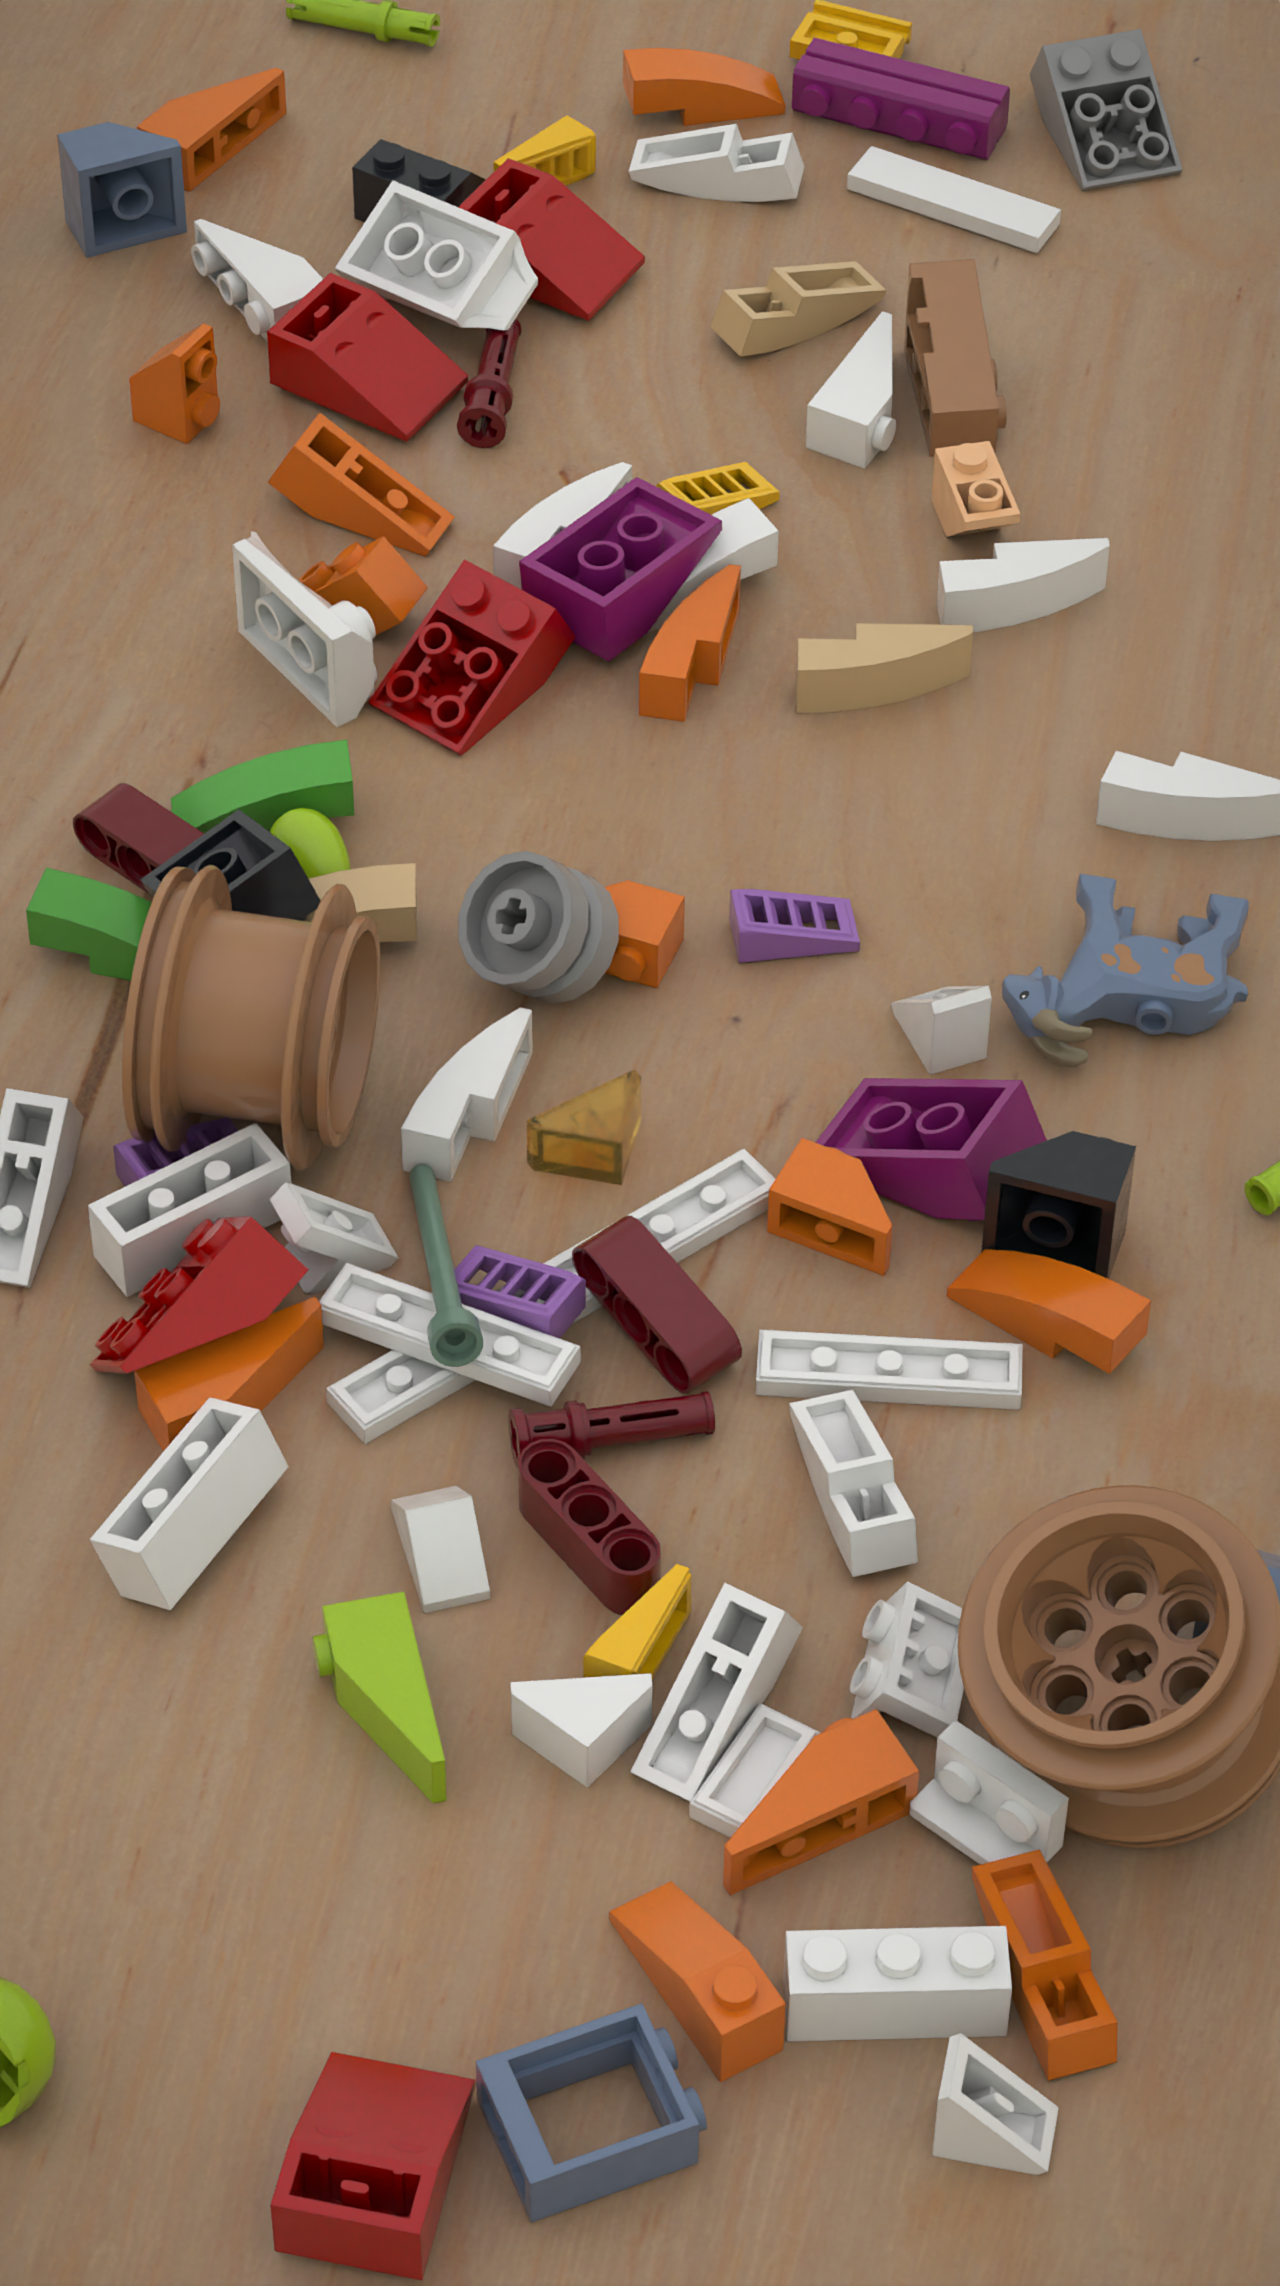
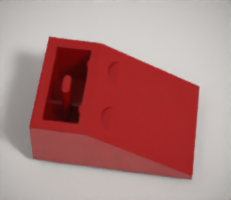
M509 158L458 207L516 232L520 238L529 265L538 277V285L530 298L588 321L645 263V256L555 176Z
M329 273L267 331L270 384L406 442L469 382L467 373L376 291L333 273Z
M464 559L368 703L375 709L462 756L545 684L576 636L556 608Z
M251 1216L218 1218L214 1223L208 1218L201 1222L182 1244V1248L187 1254L171 1272L167 1268L161 1269L143 1287L139 1293V1298L144 1303L128 1322L123 1317H120L100 1336L95 1347L101 1352L90 1366L97 1372L127 1374L264 1321L309 1269Z
M331 2052L290 2138L270 2204L274 2250L276 2252L423 2281L475 2090L476 2079Z

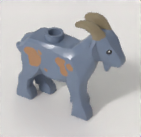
M1080 874L1076 886V900L1085 912V934L1062 979L1059 982L1053 975L1043 976L1042 967L1037 966L1032 974L1027 976L1009 974L1002 983V998L1010 1009L1019 1030L1029 1038L1048 1061L1059 1066L1076 1067L1087 1062L1088 1052L1086 1050L1071 1047L1065 1042H1082L1091 1038L1092 1029L1080 1026L1088 1020L1105 1018L1136 1026L1142 1032L1151 1035H1159L1166 1032L1192 1035L1213 1027L1221 1018L1228 1014L1234 1003L1239 1001L1245 1002L1249 995L1244 983L1227 974L1228 957L1239 947L1242 930L1247 921L1248 900L1210 894L1206 907L1208 919L1184 915L1178 919L1177 935L1184 944L1180 945L1169 939L1131 935L1135 908L1122 906L1115 911L1113 901L1116 879Z

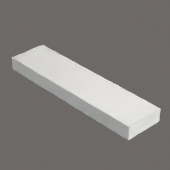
M871 146L847 176V189L1034 253L1039 252L1060 225L1061 209L874 146Z
M349 1263L345 1264L319 1301L322 1307L323 1325L552 1407L581 1362V1346L462 1304L463 1308L472 1312L479 1320L483 1337V1349L480 1355L467 1365L460 1367L445 1366L436 1361L432 1356L427 1336L428 1324L436 1314L433 1293Z
M759 1330L755 1395L815 1398L853 1389L859 1401L1020 1410L1023 1344Z

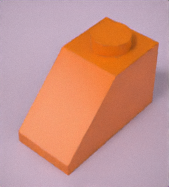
M801 1138L769 1189L767 1232L885 1276L890 1267L892 1223L861 1160L847 1155L836 1148L826 1147Z

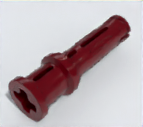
M517 319L514 320L508 330L486 328L487 334L479 361L477 376L466 384L463 396L466 407L459 413L457 422L458 434L471 446L491 448L498 445L505 437L507 429L505 415L510 411L514 398L512 388L508 383L514 364L518 339L522 331L521 324ZM482 418L480 431L477 432L475 430L476 422Z
M706 1391L696 1395L651 1401L645 1400L636 1403L586 1409L585 1404L578 1403L577 1400L565 1402L563 1409L524 1414L521 1408H514L509 1410L508 1427L512 1455L518 1469V1458L522 1450L530 1443L540 1439L563 1441L585 1459V1456L591 1455L593 1448L650 1442L697 1434H714L715 1413L711 1395Z

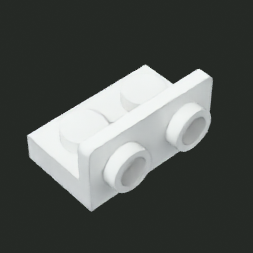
M908 1581L886 1602L883 1600L877 1601L870 1610L863 1626L862 1636L868 1639L865 1657L857 1666L850 1683V1692L856 1695L851 1718H857L877 1709L879 1713L883 1711L937 1738L954 1720H957L964 1690L957 1648L962 1608Z
M954 1720L937 1738L934 1778L910 1802L909 1813L914 1819L978 1864L1040 1849L1047 1863L1063 1847L1069 1798L963 1724Z

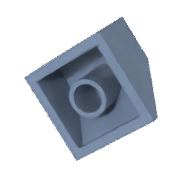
M111 122L57 134L65 221L86 258L187 232L181 146L178 140Z

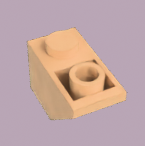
M990 441L965 443L935 449L931 501L946 537L996 530L1020 523V511Z

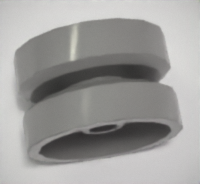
M522 851L503 855L481 870L469 886L458 915V941L467 964L482 979L550 1004L572 1001L592 989L610 967L619 941V915L610 892L594 877L568 868L564 864L546 856Z

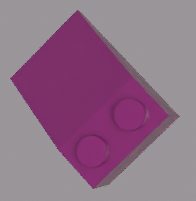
M636 477L520 560L522 590L556 608L576 636L573 642L609 662L649 632L722 531V520Z
M864 1078L815 1143L836 1148L847 1155L860 1159L877 1194L934 1218L981 1221L985 1218L988 1174L992 1161L1045 1142L1047 1139L1023 1080Z

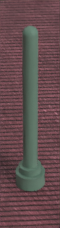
M419 1164L411 1169L409 1181L436 1308V1314L430 1320L427 1327L430 1351L434 1359L439 1363L449 1367H460L473 1362L480 1355L483 1349L481 1327L478 1318L472 1312L462 1307L434 1172L428 1165Z

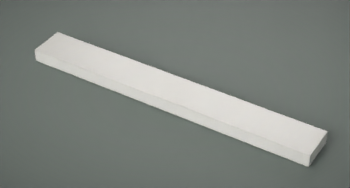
M742 1149L627 1216H633L638 1219L678 1263L768 1210L769 1189L775 1178L745 1149ZM594 1235L543 1264L564 1269L578 1275L573 1265L572 1251ZM587 1288L586 1308L573 1323L602 1307ZM519 1289L514 1296L521 1298L526 1292ZM538 1299V1300L536 1301L537 1303H540V1304H544V1303H545V1301H543V1300H541V1299ZM392 1350L327 1387L326 1399L327 1404L361 1441L367 1444L472 1383L475 1379Z

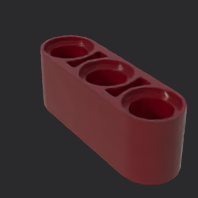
M119 783L73 818L75 835L85 850L147 893L148 891L140 879L204 834L126 783Z
M625 1216L578 1245L572 1251L574 1268L578 1276L586 1280V1288L667 1382L677 1391L690 1393L739 1361L742 1357L740 1340L727 1319L638 1219L633 1216Z
M540 1439L530 1443L522 1450L518 1458L519 1510L524 1519L606 1608L613 1613L623 1615L660 1580L661 1550L657 1538L567 1443L556 1439Z

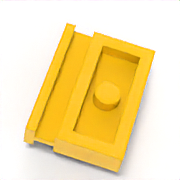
M815 0L813 11L806 14L790 39L789 57L800 60L815 37L899 59L903 54L905 43L909 44L911 41L912 22L831 2Z

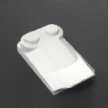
M394 180L335 267L342 278L376 291L385 300L391 299L460 328L508 330L538 285V277L530 267L520 238L515 231Z
M251 531L249 538L232 544L238 632L336 727L357 718L367 699L374 694V682L377 681V670L373 662L372 642L376 631L370 615L364 608L356 607L349 601L343 600L332 606L324 598L294 578L271 554L257 533Z

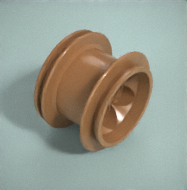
M213 865L205 866L197 874L190 868L177 866L165 875L154 895L141 933L126 1009L122 1054V1094L127 1126L134 1139L151 1142L156 1133L162 1147L167 1151L175 1152L180 1149L182 1143H187V1131L191 1125L199 1123L202 1114L282 1126L283 1145L287 1160L296 1171H304L309 1168L318 1157L323 1145L339 1147L345 1142L355 1121L367 1079L375 1036L380 989V943L377 926L370 917H357L354 898L346 885L335 884L321 899L312 922L232 911L231 897L226 878L221 870Z
M1139 1485L1108 1486L1069 1495L1037 1510L1008 1532L989 1553L969 1587L959 1622L957 1648L963 1686L970 1705L989 1734L991 1744L1069 1798L1065 1824L1067 1830L1091 1841L1110 1846L1125 1848L1172 1846L1207 1835L1228 1824L1262 1795L1280 1770V1603L1267 1565L1255 1546L1236 1525L1210 1506L1178 1492ZM1142 1593L1146 1595L1142 1603L1133 1609L1121 1610L1115 1608L1119 1599L1126 1594ZM1193 1621H1202L1209 1624L1207 1629L1198 1637L1192 1639L1177 1637L1179 1630L1185 1624ZM1069 1630L1085 1631L1084 1637L1079 1643L1064 1648L1055 1646L1056 1640L1061 1634ZM1137 1670L1145 1678L1133 1683L1129 1679L1126 1680L1125 1676L1129 1672ZM1202 1687L1186 1704H1179V1699L1185 1692L1192 1688ZM1082 1696L1087 1698L1084 1706L1077 1712L1072 1714H1059L1055 1712L1058 1705L1068 1697ZM1143 1725V1726H1140V1727H1136V1728H1132V1729H1127L1128 1727H1131V1726Z

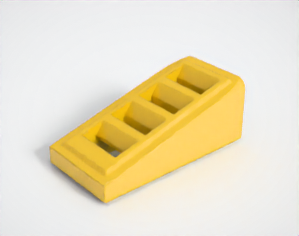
M566 115L493 162L494 171L509 158L551 174L565 186L595 172L596 135L590 128Z
M747 462L680 475L656 484V487L710 515L747 498H750L760 510L778 501L780 493ZM741 483L746 484L750 489L746 490ZM730 489L733 493H727L726 490Z
M676 1564L594 1642L583 1656V1678L651 1673L653 1680L691 1613L690 1568Z

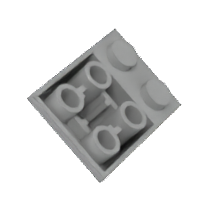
M1141 29L1042 46L1029 74L1042 120L1082 191L1181 174L1182 166Z

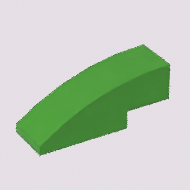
M347 739L287 749L232 766L199 781L172 797V813L204 834L238 809L269 832L280 816L296 808L313 809L322 813L327 818L355 816L353 779Z
M46 868L26 909L30 945L89 956L90 973L131 981L141 933L152 902L123 889L84 876Z

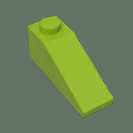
M405 1592L322 1606L324 1634L312 1636L315 1663L319 1677L331 1675L338 1704L432 1803L447 1801L445 1758Z

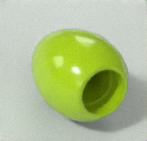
M296 808L280 816L273 824L270 833L292 849L308 879L351 869L347 848L339 830L322 813L308 808Z

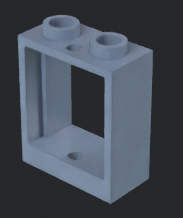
M643 2004L476 2061L477 2102L530 2222L698 2163L699 2132L707 2129L703 2106L693 2087L682 2089L674 2070L678 2069V2059L671 2037L664 2027L654 2029ZM632 2063L661 2127L554 2165L526 2100Z

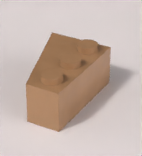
M975 259L909 263L904 352L929 455L934 456L935 449L984 441H990L994 452H996L997 429L1006 427V403L1004 395H997L996 393L997 369L995 360L991 359Z

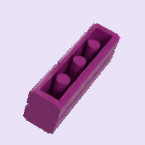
M815 37L806 49L805 55H802L794 67L792 109L811 116H820L821 118L849 124L861 129L888 134L908 141H917L985 160L989 159L996 147V142H999L1008 123L1009 86Z

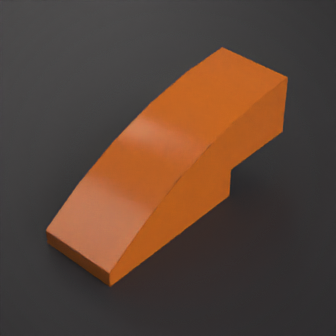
M643 48L623 50V86L633 115L679 110L684 126L785 114L786 105L775 75L752 64L719 54L690 49Z
M729 564L707 579L686 597L663 623L647 651L639 672V716L685 722L695 683L719 686L740 609L741 566Z
M985 1249L947 1288L946 1295L948 1298L1052 1359L1065 1348L1108 1374L1146 1336L1151 1300L1115 1281L1081 1267L1045 1256Z
M1040 1849L972 1866V1879L986 1925L1006 1926L1012 1982L1011 1996L1047 2080L1116 2063L1118 2022L1091 1971V1948Z

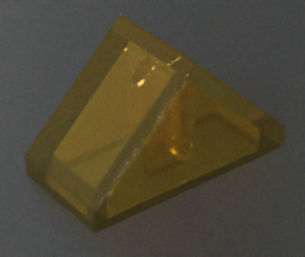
M634 1069L528 1119L527 1163L534 1171L622 1185L641 1121V1076Z

